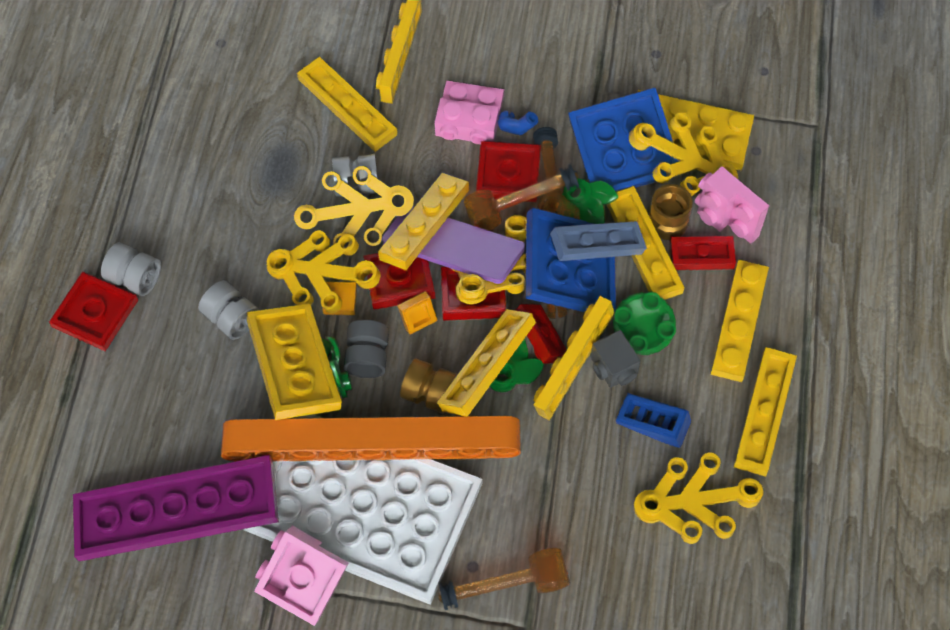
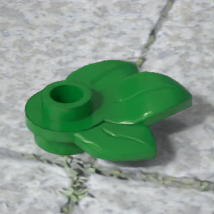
M578 178V188L573 186V188L570 187L571 191H567L566 186L564 187L562 196L565 206L562 215L593 224H605V209L603 205L612 203L619 197L616 190L603 181L588 183L586 180ZM581 189L580 195L573 197L574 191Z
M330 336L327 338L333 346L330 347L333 360L329 363L333 370L332 373L339 394L345 399L348 398L347 391L352 390V384L348 371L341 372L339 345L336 339Z
M525 339L498 374L505 375L508 379L506 381H498L495 378L489 386L492 390L502 393L508 392L516 384H530L542 373L544 368L542 361L528 359V348Z

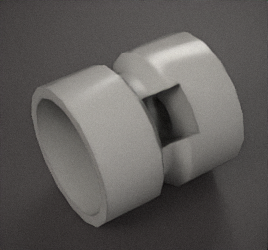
M375 154L358 155L356 160H352L350 156L332 157L333 172L337 173L343 182L359 191L362 195L378 194L366 184H357L352 176L357 167L365 166L371 171V175L378 179ZM359 170L357 172L358 181L364 182L367 180V171ZM333 175L334 186H335V185L337 184L338 180H337V177ZM335 191L336 197H343Z
M121 242L115 243L108 250L101 266V276L103 279L119 286L124 285L129 291L140 296L147 295L154 288L161 272V262L159 259L143 252L138 253L137 249Z
M226 280L212 285L202 296L198 306L199 312L212 323H217L218 329L232 340L239 339L249 331L247 312L259 310L249 299L244 296L241 297L240 292Z

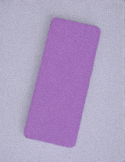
M410 212L395 219L382 236L383 245ZM447 218L417 257L469 275H478L484 280L500 284L504 282L524 253L525 245L522 241Z

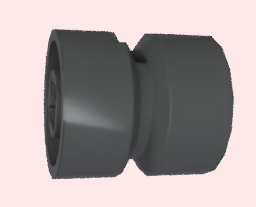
M356 320L348 325V348L345 350L344 371H348V374L360 378H376L384 375L387 361L385 349L389 339V328L385 324L374 320Z

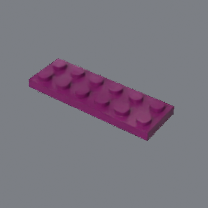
M270 455L73 494L74 557L80 562L279 522L273 460Z

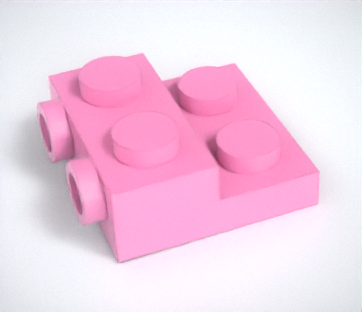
M446 81L443 97L440 98L435 119V136H440L447 140H466L480 145L481 141L494 142L504 99V89Z
M724 167L719 168L714 174L711 172L706 174L698 185L703 191L699 193L694 201L699 206L697 213L702 221L709 226H713L719 232L729 225L738 237L744 238L750 244L753 243L760 235L769 205Z
M292 525L285 532L280 530L271 545V549L275 552L270 561L265 560L260 566L255 577L260 581L254 592L315 626L349 562L320 547L321 541Z

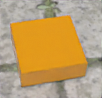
M326 282L331 291L341 298L342 307L336 313H328L323 308V314L355 315L356 282ZM335 299L329 300L327 306H332L335 303Z
M426 292L397 305L404 327L410 335L438 321L430 296Z

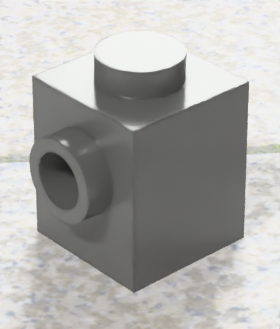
M621 330L592 344L591 359L594 362L593 369L600 380L605 379L610 388L618 384L621 386L626 385L637 377L641 360Z

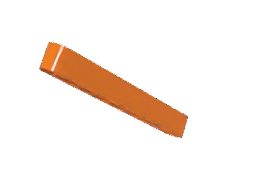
M512 416L236 419L223 423L221 457L233 462L270 455L273 461L512 458L521 453L520 420Z

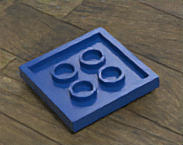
M656 87L568 113L589 183L603 181L612 186L616 192L633 186L637 188L657 182L653 178V170L660 163L673 164L679 162V160L652 146L641 151L635 149L629 142L630 131L640 123L652 125L657 135L673 142ZM660 169L661 174L667 177L666 172Z
M532 208L527 212L526 299L585 312L590 304H595L599 296H602L612 302L614 312L616 311L615 257L559 261L550 235L555 227L591 225L593 223Z

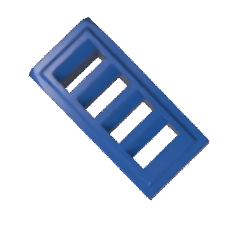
M627 393L616 418V424L665 444L681 448L691 424V418L688 410ZM635 406H638L640 409L636 419H631L630 417ZM647 412H652L648 423H644ZM660 416L665 417L661 427H657ZM673 421H675V426L673 428V431H671V425Z

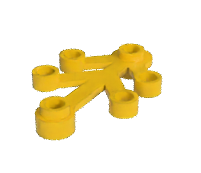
M684 112L677 113L670 120V127L677 133L683 148L657 135L655 128L648 123L636 125L629 133V142L635 149L642 151L652 146L679 160V162L673 164L662 162L654 168L653 178L658 183H666L672 177L696 169L705 174L710 172L714 174L721 167H724L738 179L735 167L729 162L723 161L715 144L717 132L711 126H704L696 134L697 142L704 146L709 161L701 157L688 129L691 125V119ZM677 119L681 120L684 126H681ZM704 133L709 136L710 140L705 138ZM660 169L666 172L667 177L661 174ZM688 176L679 186L684 187L692 197L702 190L698 185L703 177L697 179L694 176ZM687 183L692 185L693 190L688 188Z
M359 166L353 172L354 181L359 185L366 184L382 198L367 199L343 182L337 173L331 171L324 174L322 178L323 186L328 190H335L352 203L319 209L312 205H302L295 211L294 220L300 228L312 229L319 221L354 215L343 232L334 237V245L342 235L351 234L354 237L371 212L384 210L375 226L367 229L364 233L365 242L370 246H376L381 243L382 234L393 218L410 212L414 199L412 193L406 187L396 185L390 188L371 175V171L367 167ZM359 170L367 171L368 178L366 181H358L356 174ZM329 175L337 177L338 182L334 187H329L326 184V178ZM395 195L403 196L404 204L401 207L393 205L392 199ZM304 211H309L312 214V220L309 223H304L301 220V214ZM370 231H376L379 234L377 242L372 243L368 240L367 235ZM349 241V244L346 248L351 246L352 241Z
M521 215L509 217L505 221V235L524 242L526 240L527 218ZM526 253L519 258L511 271L521 269L526 273ZM452 269L458 272L460 281L456 286V296L461 302L466 304L480 303L486 298L488 293L507 290L509 293L519 294L525 289V278L520 273H510L503 283L496 284L484 280L478 275H469Z
M321 230L313 232L309 239L293 250L277 249L271 252L267 258V271L275 279H284L293 294L292 301L296 305H312L314 297L309 290L302 288L295 273L306 274L321 298L322 307L328 313L338 312L342 307V300L335 292L331 291L323 277L355 281L361 288L370 289L378 284L381 276L380 271L373 262L367 260L359 262L355 267L329 264L343 254L347 256L355 254L359 244L351 234H345L339 238L337 243L329 247L330 238ZM319 238H324L322 243L316 245V241ZM352 241L350 247L344 248L347 242ZM314 249L322 252L310 261L301 260ZM286 262L285 266L280 268V265ZM368 274H373L370 279L364 281ZM302 295H307L304 301L299 302ZM335 299V303L332 306H327L329 300Z
M709 452L701 457L698 470L681 494L667 496L676 480L683 479L688 470L686 461L675 457L669 461L666 469L667 472L654 490H644L637 495L634 501V511L640 520L646 523L661 521L680 534L683 541L688 544H694L700 540L702 527L696 521L685 522L671 512L672 510L683 509L712 528L719 538L727 539L735 531V521L729 516H718L704 506L737 501L743 507L752 508L759 504L763 496V487L756 479L745 478L734 487L700 491L710 475L718 472L721 464L720 458L716 454ZM711 460L716 466L708 468L705 466L704 461ZM673 465H679L682 467L683 471L681 473H675L671 469V467ZM751 486L755 489L756 493L753 495L747 494L744 487ZM653 501L657 504V508L650 510L645 506V503ZM727 523L731 530L724 532L719 528V524ZM687 528H694L697 531V536L690 537L686 534L685 530Z

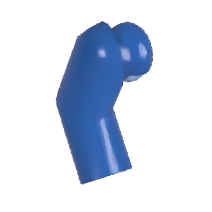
M503 111L500 113L498 126L502 131L519 136L524 135L538 124V117L533 112L526 113L518 120L515 119L513 112L509 114V111Z

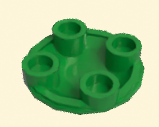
M641 292L628 296L619 304L613 317L614 333L619 330L622 331L636 354L651 355L660 352L669 345L676 333V319L673 309L657 293Z

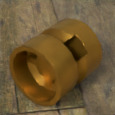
M675 184L664 185L657 189L652 197L649 217L662 240H670L671 237H681L688 227L693 199L684 187Z
M416 358L412 361L406 372L401 386L400 397L416 404L425 401L427 408L444 414L445 412H442L437 402L458 374L443 368L434 371L433 364Z

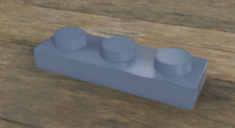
M637 221L555 227L550 233L559 261L642 255L647 249Z

